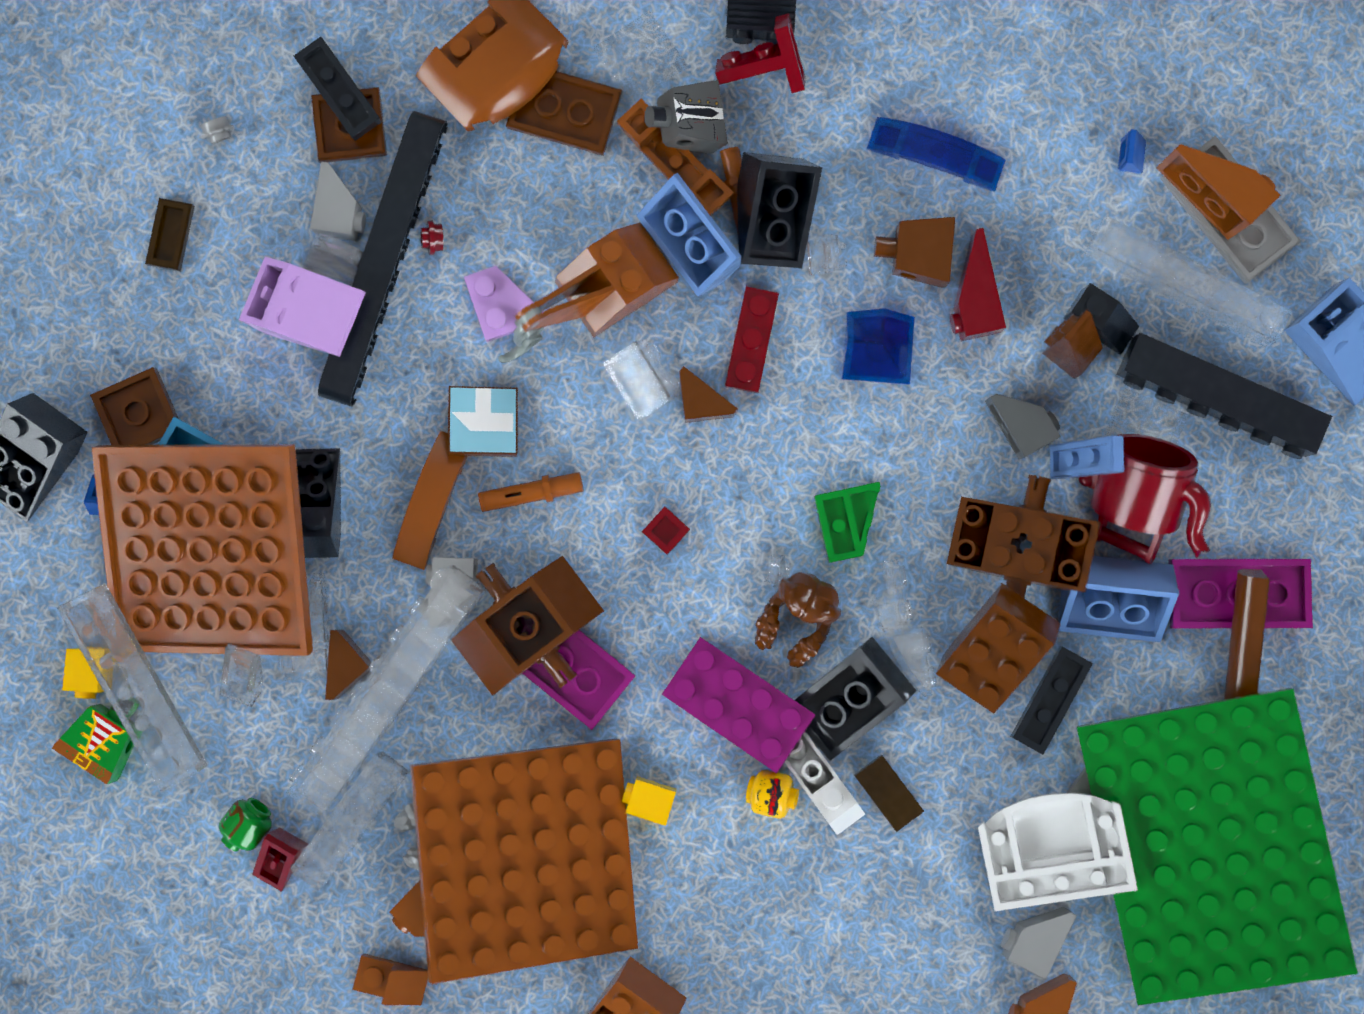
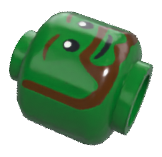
M255 798L236 800L218 824L219 831L223 836L221 838L222 843L233 851H239V849L246 851L254 850L272 826L271 812L268 807Z

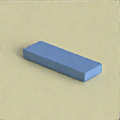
M1106 436L1050 445L1051 479H1069L1124 472L1123 436Z

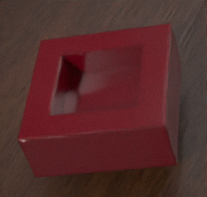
M664 506L643 529L642 533L668 555L690 531V528Z

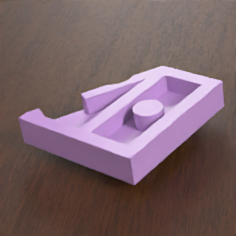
M497 266L464 277L486 342L514 333V330L517 328L515 325V315L534 302Z

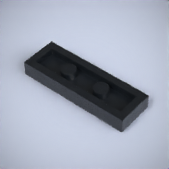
M319 37L294 55L296 61L354 141L382 122L322 37Z
M1059 646L1010 737L1044 755L1093 663L1065 647Z

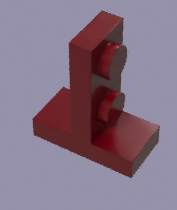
M789 13L775 17L774 30L778 44L774 45L772 42H766L756 46L752 51L744 53L731 51L722 55L721 59H717L715 74L717 80H719V85L785 68L791 93L805 90L806 76Z

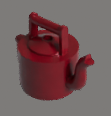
M1140 434L1116 435L1123 436L1124 472L1078 478L1081 485L1094 490L1091 507L1099 515L1098 542L1104 541L1144 559L1145 563L1152 564L1164 534H1170L1179 529L1188 503L1190 508L1186 528L1188 544L1196 558L1201 552L1210 551L1203 535L1204 526L1209 518L1211 509L1210 497L1204 487L1195 482L1198 472V460L1186 449L1152 436ZM1108 521L1129 530L1154 534L1150 546L1108 529Z

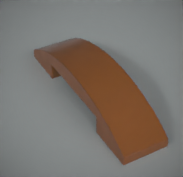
M641 98L617 120V124L668 180L678 173L709 215L712 216L734 195V192L711 169L708 170L689 150L665 146L662 142L661 128L648 127L646 125L644 115L649 105Z
M440 430L427 457L409 502L392 559L425 570L437 539L435 537L451 494L468 457L448 456V433Z

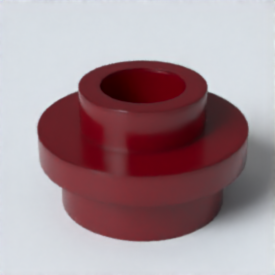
M433 220L427 221V227L420 230L421 247L428 248L429 255H435V251H443L442 224H434Z

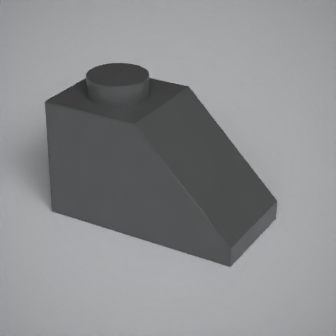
M995 394L985 400L1018 460L1061 437L1058 432L1060 429L1058 420L1052 412L1049 411L1047 413L1043 406Z

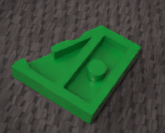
M880 482L814 496L828 563L864 555L867 536L881 487Z

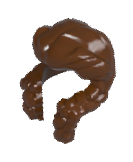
M798 572L788 579L781 580L777 592L770 598L769 603L765 605L764 612L758 617L755 625L757 628L755 645L759 649L764 650L771 649V645L777 638V631L780 628L778 620L779 607L786 604L791 614L802 621L817 623V629L812 635L800 639L798 644L788 651L787 659L790 660L789 665L796 668L803 666L806 661L810 660V657L813 658L817 655L821 644L827 638L826 635L830 631L831 624L841 616V609L838 608L839 597L835 587L820 581L813 574Z

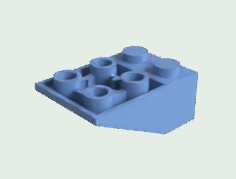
M1349 277L1328 289L1286 327L1284 331L1350 403L1355 406L1364 398V292Z

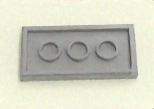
M1216 136L1197 149L1237 163ZM1165 176L1160 178L1244 284L1250 282L1301 242L1272 205L1251 225L1227 240Z

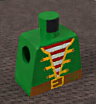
M118 695L110 709L102 704L91 705L57 740L52 749L105 784L118 781L141 731L127 721L137 704L126 696Z

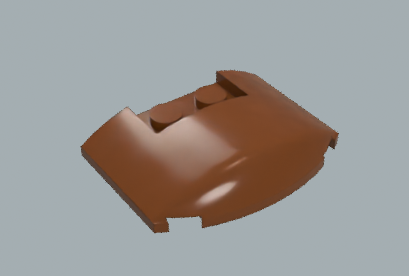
M488 0L489 6L442 48L439 49L436 46L415 75L467 132L475 130L472 124L489 120L492 124H495L512 115L531 101L556 72L559 66L557 60L562 46L567 49V38L529 0Z

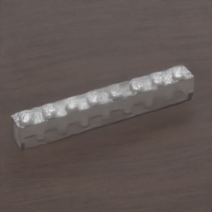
M455 565L447 567L445 570L439 568L428 583L432 588L425 598L420 596L413 603L408 611L412 617L405 626L400 624L391 634L388 642L392 645L385 655L380 652L368 667L372 673L365 683L360 680L348 696L352 701L346 710L340 708L328 724L332 727L326 738L320 736L309 750V753L313 756L307 765L300 764L291 775L289 781L293 784L286 794L318 818H321L330 811L451 642V639L456 635L487 590L484 586Z

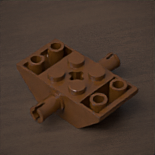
M1029 475L1024 503L1019 505V507L961 496L947 559L948 565L1004 578L1003 580L1007 581L1006 586L1023 598H1025L1027 586H1031V584L1086 593L1100 522L1048 513L1044 506L1051 479L1042 476L1037 478L1036 475ZM1027 539L1032 543L1031 549L1025 548L1022 554L1020 544Z
M564 556L559 557L519 586L512 588L495 567L496 565L494 563L490 564L485 570L492 577L493 581L485 571H480L475 577L480 580L495 600L492 603L493 605L470 622L451 641L492 696L536 663L538 665L542 663L558 684L559 689L562 688L568 681L561 674L560 670L569 681L578 674L574 672L558 651L561 649L559 645L602 614L604 609ZM522 617L526 620L533 619L532 629L534 631L532 634L519 631V628L522 626L520 621Z

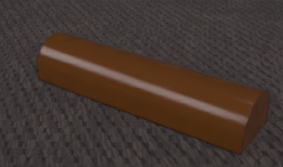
M1240 569L1237 571L1224 699L1258 693L1270 579L1261 569Z

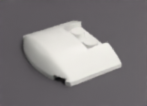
M1082 793L1044 794L1008 805L999 810L986 823L983 822L978 826L995 911L1137 890L1119 803L1114 801L1110 803L1099 797Z

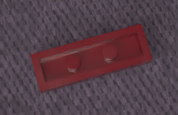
M746 286L725 387L758 394L779 293Z

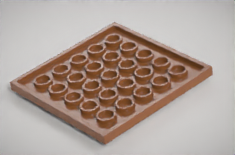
M295 444L98 445L91 447L114 651L308 656L313 652Z
M615 738L410 765L428 981L430 984L638 949L627 813H625L626 803L622 802L625 788L620 739Z

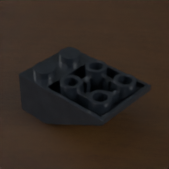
M34 393L8 403L0 419V503L26 522L30 520L77 456L88 433Z
M340 448L295 449L305 558L339 557L341 539Z

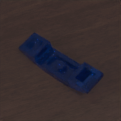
M877 117L867 146V150L897 160L901 157L963 178V182L992 192L996 190L1005 163L1004 158L967 140L922 125L884 117Z

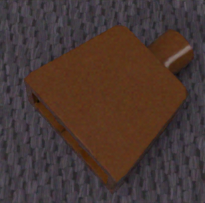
M955 217L900 221L896 227L895 238L876 236L874 257L893 258L892 275L946 288L950 282Z

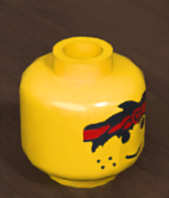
M761 770L756 776L750 777L746 791V803H750L751 810L756 814L782 819L787 815L789 809H796L799 789L793 788V779L790 775L779 772L775 773L770 770Z

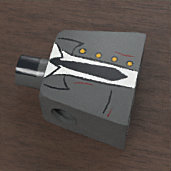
M719 80L671 88L658 97L657 106H648L645 110L644 118L648 127L661 128L662 142L667 147L711 154L728 144Z

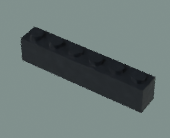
M1143 333L1132 337L1116 374L1125 378L1123 383L1128 387L1137 390H1143L1145 387L1155 391V397L1163 402L1174 404L1175 401L1187 405L1186 411L1195 416L1206 418L1207 415L1219 419V426L1234 432H1238L1239 429L1251 433V440L1268 446L1272 442L1283 447L1281 451L1283 454L1295 459H1302L1303 456L1307 457L1317 454L1333 417Z

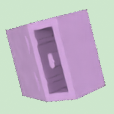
M264 257L239 320L264 334L340 357L366 292L293 264Z

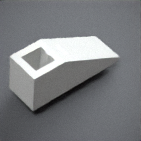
M804 732L785 761V764L838 835L863 817L865 813L807 733Z

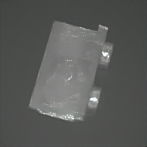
M647 339L631 343L603 363L638 422L645 420L669 402L676 401L682 397L678 390L679 384L677 379L665 369L660 361L661 354L659 350Z

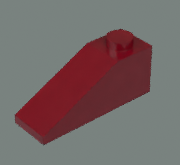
M983 228L976 229L971 236L953 308L954 314H950L952 331L954 334H959L961 342L998 334L1006 329Z

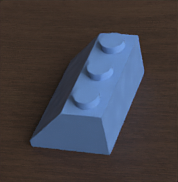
M678 173L674 174L636 215L698 297L721 285L741 266V255Z
M1093 556L1086 593L1061 589L1058 621L1061 623L1059 631L1161 642L1179 595L1174 566L1172 564L1153 562L1148 564L1144 561Z

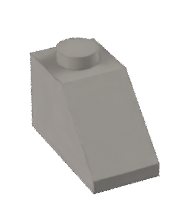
M321 161L310 229L318 236L357 241L358 232L363 233L365 229L366 213L362 212V207L328 162Z
M1061 907L1017 922L1014 929L1009 928L1002 938L1001 947L1004 948L1002 955L1008 961L1046 980L1077 915L1069 909Z

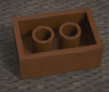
M1001 583L945 651L936 675L994 714L1055 645L1061 623Z

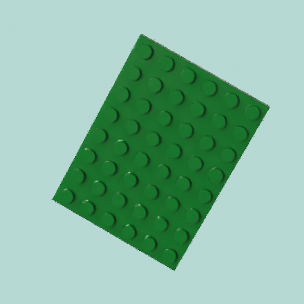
M1292 687L1077 726L1091 795L1110 803L1112 801L1119 803L1123 816L1137 890L1115 893L1113 895L1137 1005L1358 974L1299 710Z

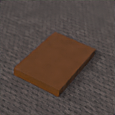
M556 71L549 82L531 101L508 117L506 128L604 156L622 96V90Z

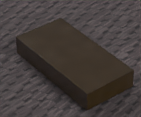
M159 198L145 261L146 265L181 272L195 208L193 204Z
M883 755L878 756L854 774L896 832L924 812Z

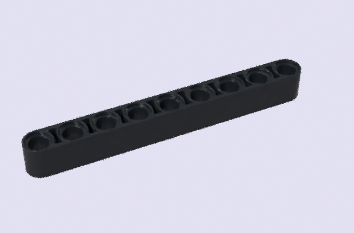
M413 111L408 119L352 287L366 293L340 357L332 354L328 356L318 387L319 397L350 407L356 403L357 399L354 398L357 387L361 388L367 370L365 366L367 357L373 353L378 335L375 333L378 324L383 323L389 305L386 302L389 291L393 292L400 272L397 271L399 262L404 260L411 240L408 239L410 229L415 228L421 207H418L421 196L425 197L432 177L429 173L432 164L436 165L442 144H440L442 134L447 133L448 123L445 120L417 111Z

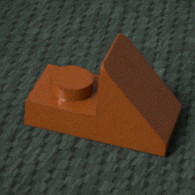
M363 953L352 990L383 997L381 1003L383 1005H422L428 981V970Z

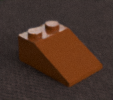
M1182 144L1156 167L1227 240L1251 225L1281 196L1275 190L1276 186L1273 181L1263 174L1260 175L1256 170Z

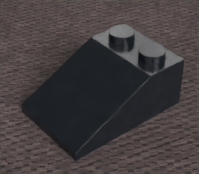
M743 152L737 183L738 245L741 264L802 268L822 167L802 158Z
M871 637L797 697L795 701L816 715L806 729V732L831 761L904 705L917 690L875 639Z

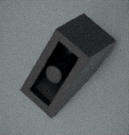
M1089 283L1080 291L1063 319L1067 320L1072 314L1078 317L1088 310L1092 314L1101 343L1121 355L1138 330L1139 325L1120 301Z

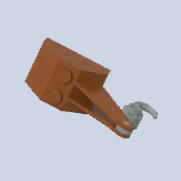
M641 223L616 229L587 247L556 276L557 290L526 306L515 315V325L517 328L514 330L513 341L516 346L506 354L500 355L498 360L501 363H507L526 353L542 340L543 337L540 333L544 330V327L579 318L594 338L678 282L679 277ZM565 298L568 300V302L557 305L544 311L545 309L553 306L554 304L562 301Z

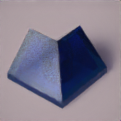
M886 308L846 312L842 380L910 385L915 317Z

